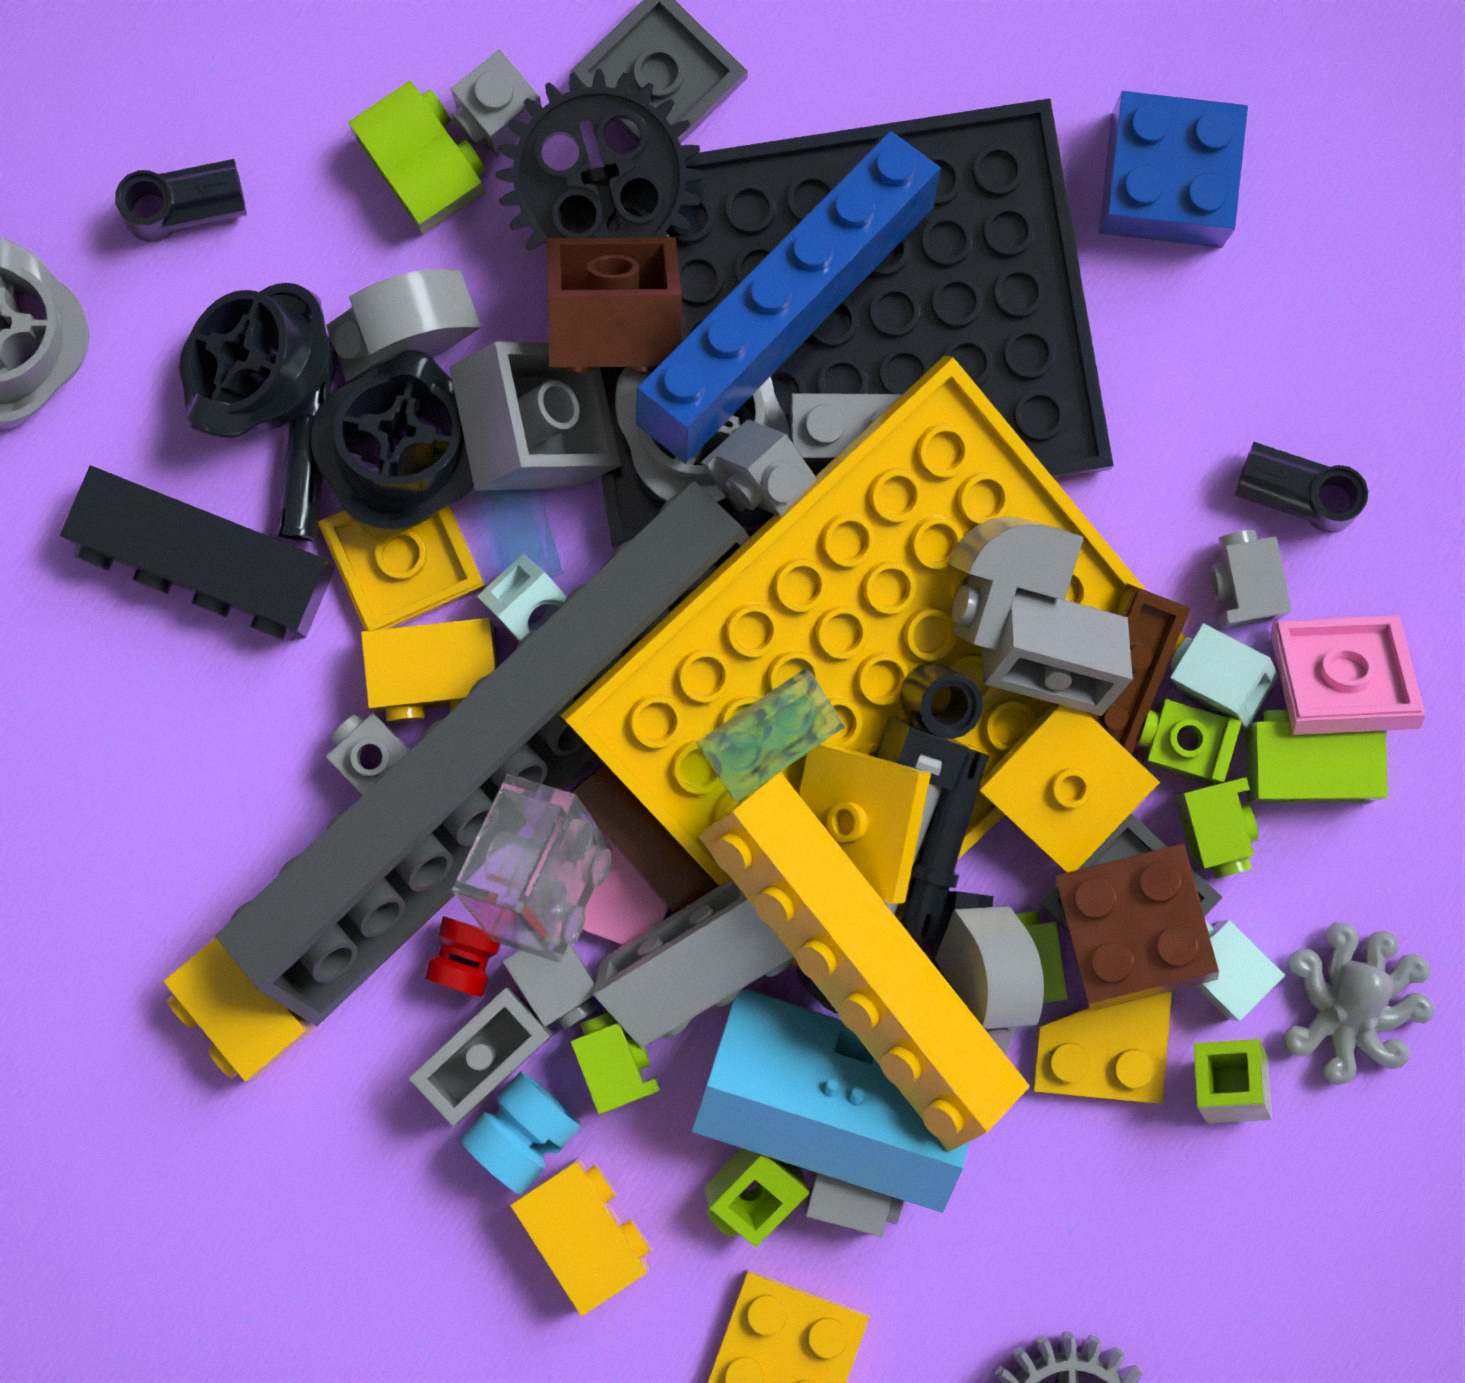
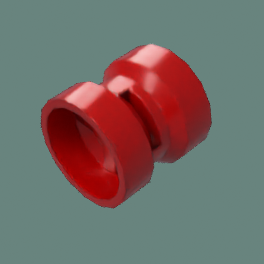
M443 916L437 932L441 942L436 955L428 958L422 977L464 993L483 997L489 980L485 969L489 958L498 954L504 936ZM449 953L476 961L475 966H471L447 957Z

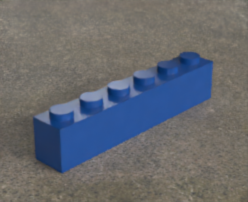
M890 131L637 387L636 425L686 464L933 209L941 167Z

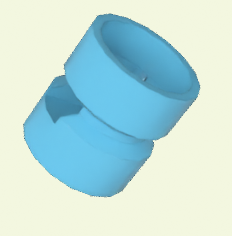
M520 1071L497 1097L499 1110L496 1113L484 1112L460 1138V1142L493 1176L515 1193L522 1195L546 1168L543 1157L545 1153L558 1154L583 1125L549 1091L528 1074Z

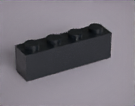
M89 465L60 534L61 537L77 546L73 555L75 558L107 571L110 570L113 561L136 569L132 578L133 581L165 594L169 593L172 584L194 592L191 604L227 618L230 608L254 616L250 624L251 628L282 641H286L289 631L307 637L335 570V567L323 557Z

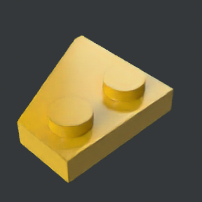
M1172 991L1091 1011L1089 1006L1068 1016L1065 1015L1037 1026L1032 1091L1163 1104Z

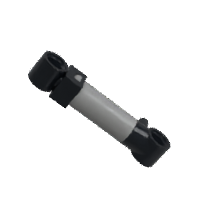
M931 662L919 665L909 672L901 686V706L912 722L890 715L874 756L931 773L913 864L943 788L953 791L969 747L954 738L966 735L976 726L983 708L981 692L972 680L943 664ZM949 686L951 691L949 704L940 713L932 715L931 703L934 695L941 688ZM884 901L891 912L895 914L898 904ZM797 963L798 979L805 989L824 1008L838 1014L811 978L802 972Z

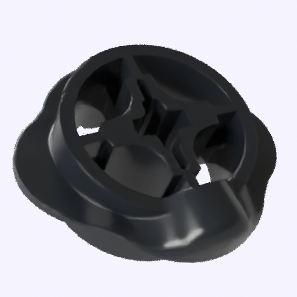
M278 283L260 292L239 290L228 293L213 302L201 314L184 344L179 363V373L183 383L184 402L187 412L186 422L191 429L214 439H233L247 433L251 429L272 430L282 427L293 421L307 408L316 392L322 386L331 360L330 345L326 336L324 314L321 307L322 302L317 294L298 284Z
M419 350L403 351L393 359L374 367L360 378L334 391L326 398L316 413L311 430V447L315 464L321 475L336 493L344 510L372 537L378 539L394 538L400 533L423 523L443 508L458 502L474 487L452 379L425 352ZM417 416L432 422L445 435L436 434V428L422 424L417 419ZM350 453L361 455L362 461L376 465L380 469V474L364 468Z

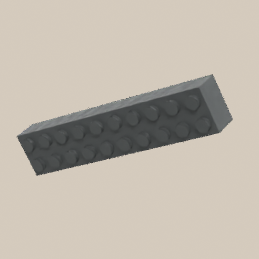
M695 481L681 494L669 499L663 505L659 514L640 533L619 546L614 552L612 559L586 584L574 589L566 598L564 605L541 627L528 633L520 641L517 649L491 674L478 680L472 687L469 695L444 719L432 724L425 731L422 740L402 759L381 772L374 785L348 810L336 815L328 824L326 831L303 853L290 859L281 868L279 875L252 901L243 904L235 911L231 921L215 937L253 985L316 1027L324 1021L599 759L595 752L560 715L750 538L743 527Z

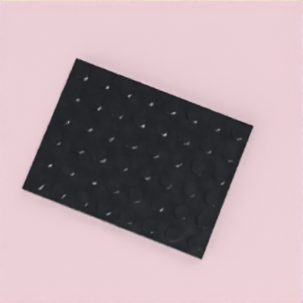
M1051 98L704 151L685 160L686 168L703 172V179L687 183L685 191L700 199L699 206H681L678 211L690 223L689 230H680L670 226L666 231L670 237H676L682 294L681 343L890 131L941 167L933 209L770 376L775 396L786 416L788 426L792 393L904 394L945 355L953 357L1054 479L1109 471L1113 468L1114 464ZM615 167L590 169V172L581 175V180L584 185L595 184L597 187L607 228L615 232L619 229V222L609 191V181L613 177L618 176V172ZM633 181L627 184L620 194L624 210L636 217L650 214L657 204V195L653 187L643 181ZM573 197L566 200L560 207L562 226L572 233H583L589 230L596 220V211L593 205L587 199L581 197ZM600 367L621 462L620 467L601 475L612 548L619 547L626 541L633 539L659 514L661 508L666 503V501L655 495L638 475L629 444L617 420L615 410L616 384L619 375L626 367ZM748 399L733 416L738 417L740 425H742L748 419L755 421L756 411ZM653 439L662 452L675 459L674 454ZM813 472V474H814L815 476L820 473V472ZM727 498L718 502L743 528L763 525L775 515L759 507H756L754 510L746 508L739 512L733 508Z

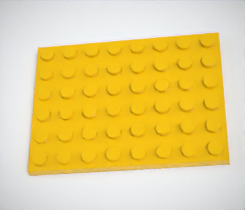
M944 355L815 476L817 480L781 516L774 515L560 715L719 886L730 880L731 877L717 865L713 855L698 836L740 800L778 772L784 775L799 794L809 742H823L874 757L890 715L912 722L902 709L900 691L908 673L917 666L930 662L943 664L972 680L980 690L983 708L979 721L966 735L954 739L970 749L990 755L982 779L1054 704L985 685L982 646L972 644L952 634L955 625L952 620L954 599L959 589L963 585H967L970 574L948 565V561L959 541L971 529L993 518L1013 516L1029 519L1083 536L1084 539L1065 600L1115 614L1127 583L1146 590L953 357ZM1180 633L1172 656L1186 639L1182 633ZM949 686L941 688L934 695L931 703L932 715L940 713L949 704L951 698ZM980 790L977 793L958 859L1005 816ZM898 903L894 914L896 918L901 915L904 903ZM794 958L791 964L796 968L797 961Z

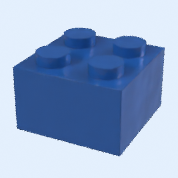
M1121 91L1111 115L1099 233L1223 248L1236 228L1248 105Z

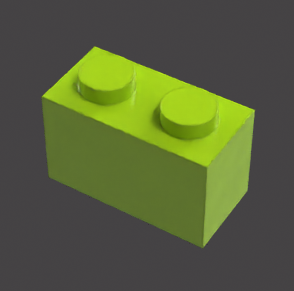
M1287 710L1263 711V722L1252 723L1247 730L1245 729L1246 777L1250 790H1247V802H1374L1388 798L1386 731L1293 735Z

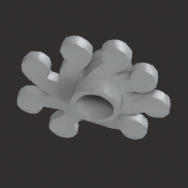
M1335 922L1327 927L1325 933L1328 945L1333 948L1328 965L1330 985L1324 980L1322 961L1312 950L1298 949L1290 954L1287 960L1289 971L1303 978L1304 989L1310 1003L1317 1009L1318 1013L1307 1028L1300 1026L1288 1028L1285 1031L1283 1040L1286 1049L1291 1054L1306 1056L1310 1055L1320 1042L1330 1035L1334 1057L1322 1065V1074L1328 1082L1341 1085L1349 1083L1356 1076L1355 1046L1372 1061L1389 1069L1402 1068L1409 1060L1410 1048L1401 1040H1387L1381 1043L1377 1032L1392 1030L1408 1020L1425 1024L1432 1019L1435 1010L1430 999L1421 993L1407 994L1394 1006L1387 1005L1409 982L1422 983L1428 979L1431 967L1425 958L1416 954L1403 955L1396 962L1393 970L1387 974L1385 972V961L1398 952L1399 942L1395 935L1387 931H1379L1369 935L1364 943V962L1352 960V955L1358 945V933L1348 923Z

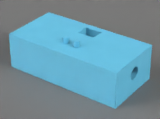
M744 988L733 1000L692 1129L694 1133L940 1213L944 1212L963 1170L969 1142L948 1152L939 1139L926 1128L923 1119L896 1085L887 1079L881 1066L854 1032L844 1025L842 1020Z

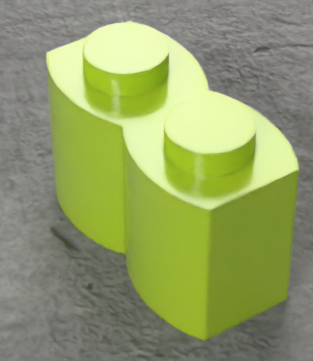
M410 80L354 117L348 124L358 143L387 182L420 232L425 234L485 193L479 176L487 170L466 139L456 145L443 126L450 122L451 118L435 93L428 89L421 94Z

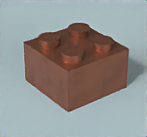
M676 237L547 238L549 367H564L569 371L579 373L591 372L599 367H630L640 372H653L681 344L682 294Z
M1184 843L1055 876L1091 1011L1218 980L1219 969Z

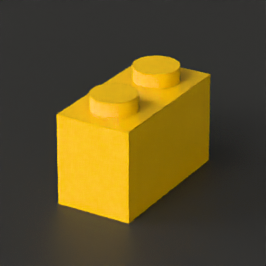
M490 618L361 632L368 706L376 714L386 713V722L388 723L425 719L424 708L449 706L451 712L469 695L472 687L478 680L491 674L499 666L495 625Z
M214 938L163 981L173 993L167 999V1003L172 1011L188 1028L192 1029L197 1024L213 1042V1045L207 1049L210 1057L222 1072L231 1079L238 1074L245 1082L258 1078L315 1030L307 1020L258 990L217 938Z
M579 1157L515 1199L510 1206L582 1317L647 1274L649 1265L644 1256L652 1252V1249L634 1220L631 1218L622 1224L610 1206L609 1201L617 1197V1194L601 1168L594 1164L587 1169Z

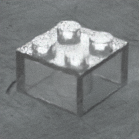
M506 774L451 891L492 941L560 963L568 945L574 944L583 930L585 908L595 886H600L609 873L612 847L576 794Z

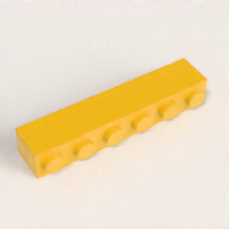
M778 772L745 796L698 836L713 855L717 865L727 872L754 906L760 919L769 925L796 959L802 972L811 978L838 1012L844 1025L854 1032L881 1066L887 1079L896 1085L923 1119L926 1128L939 1139L948 1152L988 1133L1028 1090L1030 1085L781 772Z

